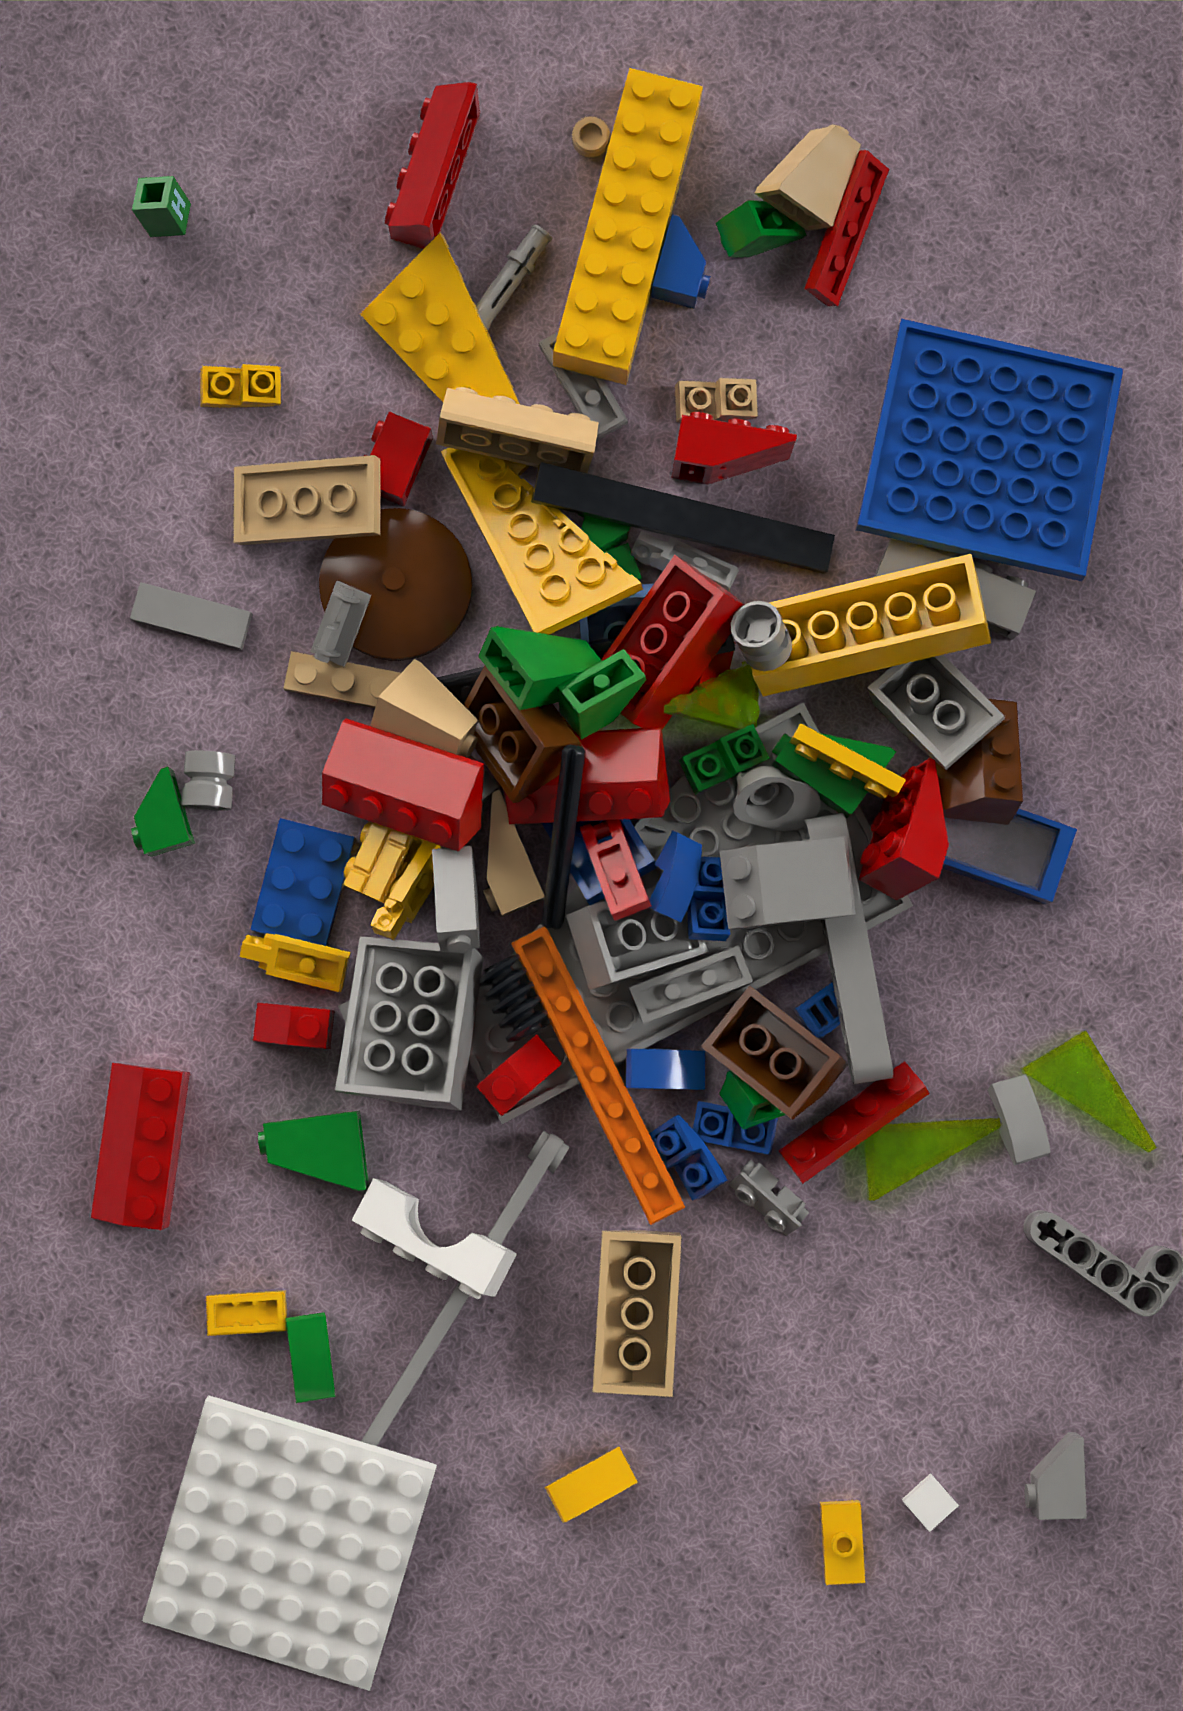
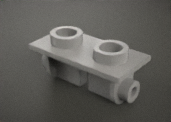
M336 581L310 651L315 654V659L325 663L332 661L345 667L370 601V594Z
M749 1160L740 1172L742 1173L729 1182L728 1185L735 1190V1195L742 1203L753 1206L764 1216V1220L770 1228L777 1232H782L785 1236L798 1229L802 1225L800 1222L809 1213L804 1208L806 1203L786 1186L782 1187L777 1195L771 1191L779 1180L762 1166L760 1162L755 1164Z

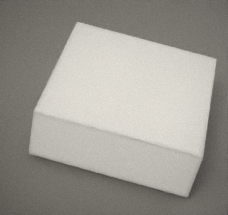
M931 1473L902 1498V1501L929 1532L959 1506Z

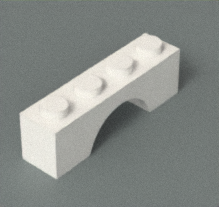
M373 1178L352 1218L353 1222L363 1227L360 1232L362 1235L378 1243H382L383 1239L395 1245L394 1253L414 1262L416 1257L428 1263L426 1271L443 1280H447L448 1276H451L461 1282L458 1289L476 1299H480L481 1295L496 1296L517 1255L515 1252L484 1235L471 1233L463 1241L453 1246L439 1247L425 1236L418 1219L419 1199L387 1181Z

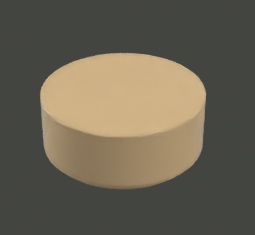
M585 117L575 124L572 131V142L579 154L585 157H597L608 148L610 132L604 121L597 117Z

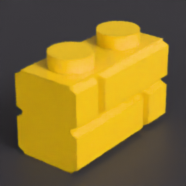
M368 822L360 834L362 845L357 856L351 857L345 866L344 877L346 879L343 885L385 904L386 899H389L392 885L401 878L409 865L412 853L419 849L423 839Z

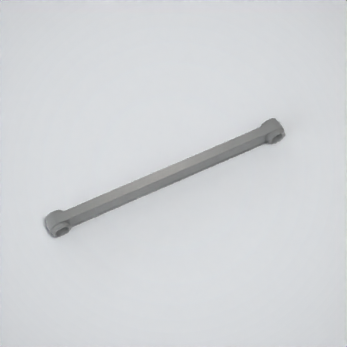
M543 1130L527 1156L533 1160V1163L487 1237L500 1245L502 1244L546 1170L554 1174L570 1148L564 1143V1140ZM461 1282L454 1289L361 1442L377 1446L470 1296L458 1289Z

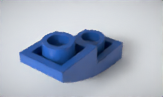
M672 830L655 863V866L663 869L664 872L649 899L652 905L649 908L682 922L696 887L702 857V844Z
M701 857L696 887L687 909L688 938L691 940L727 941L730 936L720 857Z
M627 1049L626 1088L705 1090V1051Z
M698 1101L693 1130L703 1142L771 1155L778 1118L742 1129L727 1106Z
M680 1115L674 1116L649 1133L666 1169L670 1167L675 1168L692 1201L702 1198L728 1181L705 1143Z

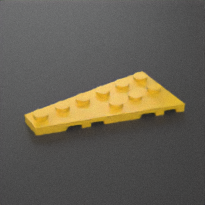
M439 233L360 315L442 402H444L447 388L455 390L458 387H466L476 391L481 396L489 398L505 396L513 399L516 404H520L513 390L512 383L500 362L499 355L477 311V307L465 286L459 268L448 249L447 242L444 236ZM504 460L507 467L517 476H520L529 467V465Z
M450 447L441 451L454 481L533 632L550 635L643 590L642 584L637 578L624 571L607 552L604 553L589 539V536L559 509L532 503L533 486L508 468L504 460Z

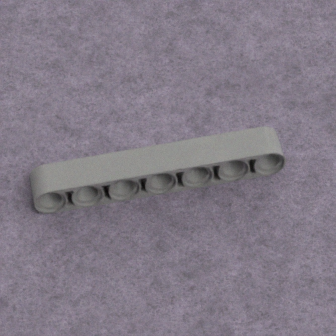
M844 813L804 819L806 840L847 836L856 915L821 919L852 1083L856 1085L893 1078L890 1050Z

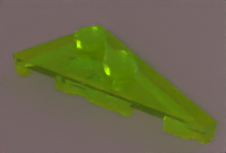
M744 660L741 662L742 666L720 673L719 677L710 678L695 686V691L689 694L678 695L671 699L669 704L664 705V713L732 731H738L751 724L757 727L760 713L758 705L759 688L753 678L751 666Z
M1086 1030L1079 1032L1020 1068L1023 1074L1036 1080L1050 1089L1051 1092L1067 1100L1099 1123L1106 1125L1135 1146L1148 1153L1157 1148Z
M1000 1118L891 1123L885 1125L864 1140L867 1200L875 1201L1001 1128Z

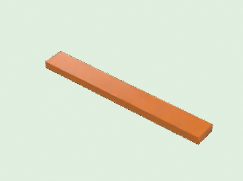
M542 927L512 942L511 944L516 954L518 953L520 956V963L522 967L526 968V975L529 981L533 982V989L536 995L540 996V1003L543 1009L548 1012L547 1017L650 1225L686 1208L548 929Z

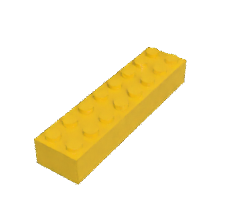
M629 68L554 346L553 367L627 385L696 124L703 86Z

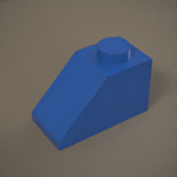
M672 214L652 285L651 298L695 309L697 298L705 299L711 276L704 275L706 260L681 218L677 215Z

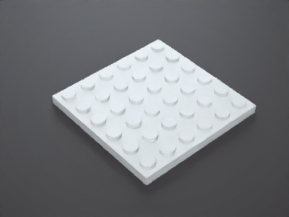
M208 1395L201 1413L142 1621L370 1691L437 1464Z

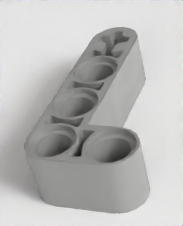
M1037 1210L1030 1213L1024 1221L1023 1231L1031 1243L1124 1308L1138 1315L1152 1316L1156 1314L1183 1276V1256L1171 1248L1158 1245L1148 1248L1136 1266L1132 1268L1058 1215L1044 1210ZM1040 1221L1048 1223L1047 1227L1051 1231L1062 1236L1058 1242L1051 1237L1040 1235L1041 1231L1037 1228ZM1081 1241L1084 1245L1085 1253L1079 1261L1072 1262L1068 1256V1249L1072 1243ZM1167 1254L1170 1258L1171 1266L1166 1273L1159 1275L1155 1268L1156 1260L1161 1255ZM1113 1264L1116 1267L1117 1276L1112 1283L1104 1284L1101 1279V1271L1106 1265ZM1146 1287L1149 1292V1299L1145 1305L1137 1307L1133 1301L1134 1293L1138 1288Z

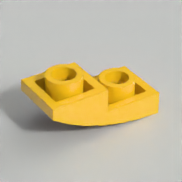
M242 364L241 368L202 366L200 369V407L280 406L281 366Z
M616 1447L545 1486V1489L561 1521L565 1523L638 1483L620 1447Z

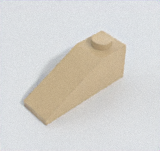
M500 790L492 793L487 864V881L490 888L483 890L491 911L499 909L502 917L544 900L545 896L515 825L509 824L506 804Z

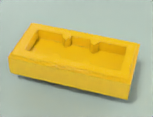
M286 1290L207 1295V1335L287 1331Z
M859 1500L820 1502L825 1584L865 1583L861 1502Z

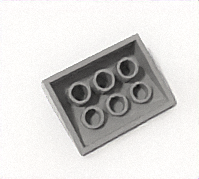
M360 936L335 1091L421 1107L461 1111L480 989L478 981L482 975L484 957L475 948L462 953H453L450 951H440L439 943Z

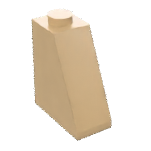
M829 125L825 128L811 130L760 183L755 194L807 231L833 227L861 144L849 136V132L845 128L838 125Z
M415 659L378 696L370 725L372 727L466 758L471 755L478 740L477 737L473 736L478 719L421 662Z

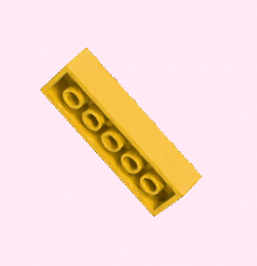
M963 555L769 602L777 608L792 640V651L782 666L769 671L752 668V674L764 697L991 644L980 585L972 555Z

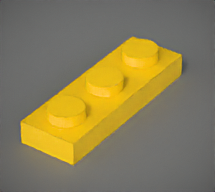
M801 723L790 740V743L796 745L794 751L802 757L814 762L817 757L831 764L829 770L834 774L847 780H851L852 776L866 783L864 788L868 792L885 799L887 795L895 797L906 780Z

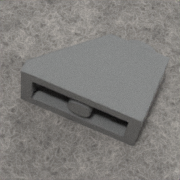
M1068 1432L1030 1472L1031 1484H1025L1024 1497L1026 1507L1031 1508L1032 1513L1039 1520L1087 1519L1084 1438L1077 1432Z

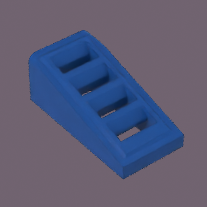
M833 982L793 1009L805 1028L818 1039L840 1025L839 1015L834 1018L822 1001L824 997L828 996L838 1011ZM816 1005L827 1021L825 1025L821 1026L810 1011V1007Z

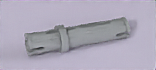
M536 224L531 226L530 231L517 249L511 250L506 256L508 259L507 263L476 305L477 311L487 330L525 275H531L534 271L535 266L533 264L548 243L552 241L551 235Z

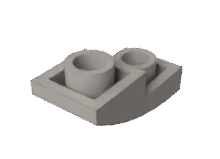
M1026 1074L991 1084L987 1091L1003 1124L998 1131L1013 1164L1018 1165L1048 1156L1051 1152L1044 1121Z

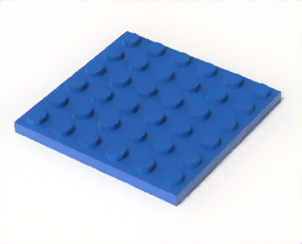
M901 319L856 531L962 555L971 554L975 558L1082 582L1088 567L1123 368Z

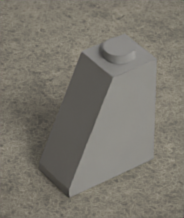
M464 846L459 852L449 848L432 849L436 927L440 951L462 953L471 948H480L478 891L472 846Z

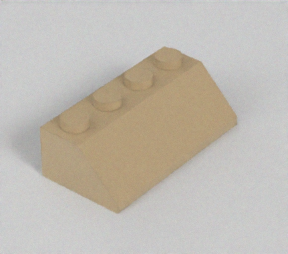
M458 387L455 390L447 388L439 418L436 445L538 467L543 462L587 473L595 451L599 422L590 421L591 419L588 416L580 413H570L568 415L555 413L550 407L534 404L529 407L516 404L513 399L505 396H494L493 398L481 396L476 391L466 387Z
M646 1230L602 1231L593 1392L673 1397L681 1234L679 1232Z

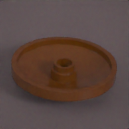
M380 509V535L334 538L325 553L320 569L319 592L324 612L336 581L371 595L353 648L365 655L381 660H411L440 648L459 629L466 617L471 602V569L459 540L445 525L435 518L411 509Z

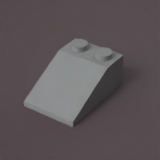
M944 655L892 666L867 687L872 704L897 730L945 770L1005 719V716Z
M847 836L756 845L720 851L728 929H750L856 915Z
M655 887L646 890L649 899ZM607 901L566 915L589 990L708 953L705 940H691L688 938L687 911L682 922L676 921L651 908H646L615 921Z

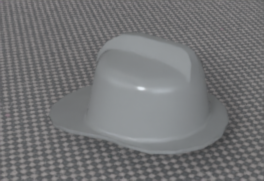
M760 766L748 773L740 772L737 775L738 787L733 810L740 821L776 831L788 832L804 827V819L815 818L819 812L821 805L818 793L811 786L803 782L787 778L779 769L771 766Z

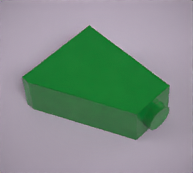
M499 626L490 628L478 655L519 710L559 702L558 685L602 661L586 640Z
M784 733L771 751L777 756L772 766L779 769L790 779L811 786L818 793L821 801L838 813H844L846 819L850 817L868 792L864 788L866 783L852 776L851 780H847L834 774L829 770L831 764L818 757L815 762L802 757L794 751L796 745L790 743L792 737ZM822 734L884 768L896 753L891 747Z
M360 1110L263 1123L264 1131L258 1132V1144L260 1154L267 1155L268 1163L358 1191L369 1188Z

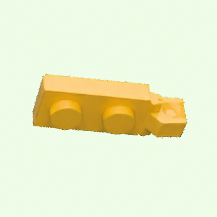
M423 840L419 849L412 853L406 870L401 878L392 885L389 899H386L384 907L377 909L371 922V927L375 934L395 940L404 923H412L434 887L432 849H440V845Z
M266 933L264 938L246 935V938L242 941L239 957L258 961V967L266 970V975L341 992L344 987L351 952L279 934Z

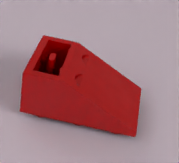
M691 412L690 416L682 414L671 478L709 485L788 460L792 454L797 434L789 433L788 428L778 425H768L766 429L752 427L749 421L732 418L728 422L713 420L712 415L703 412Z
M932 758L925 760L917 766L910 767L906 773L901 775L906 780L900 792L895 797L887 795L883 799L880 812L876 815L871 825L873 835L870 844L861 856L860 862L863 866L858 880L895 900H899L939 879L948 850L949 842L936 763Z

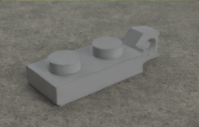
M643 531L639 534L631 552V555L644 565H651L662 571L672 557L677 555L728 592L739 572L738 567L670 537L669 541H663Z

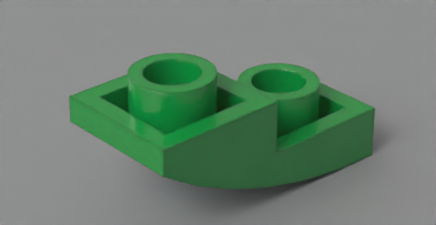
M751 724L720 738L715 743L683 756L678 761L696 795L737 776L740 772H745L767 761L770 757L754 724Z
M325 1312L286 1318L296 1403L335 1397Z

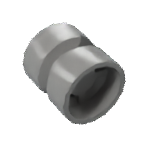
M754 601L740 607L734 614L731 621V633L748 665L756 670L769 671L782 666L787 661L792 651V640L776 607L768 602Z
M186 751L184 774L191 778V781L185 783L184 788H182L181 806L201 810H232V787L226 782L234 778L236 756L215 751Z

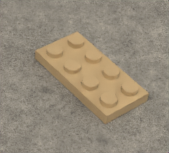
M375 455L234 467V543L251 545L380 535V458Z

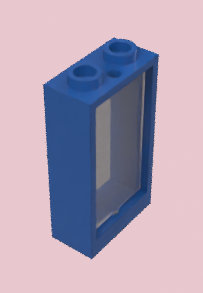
M1018 809L1009 825L945 818L949 846L943 863V869L1043 904L1053 902L1077 831L1076 828L1022 809Z

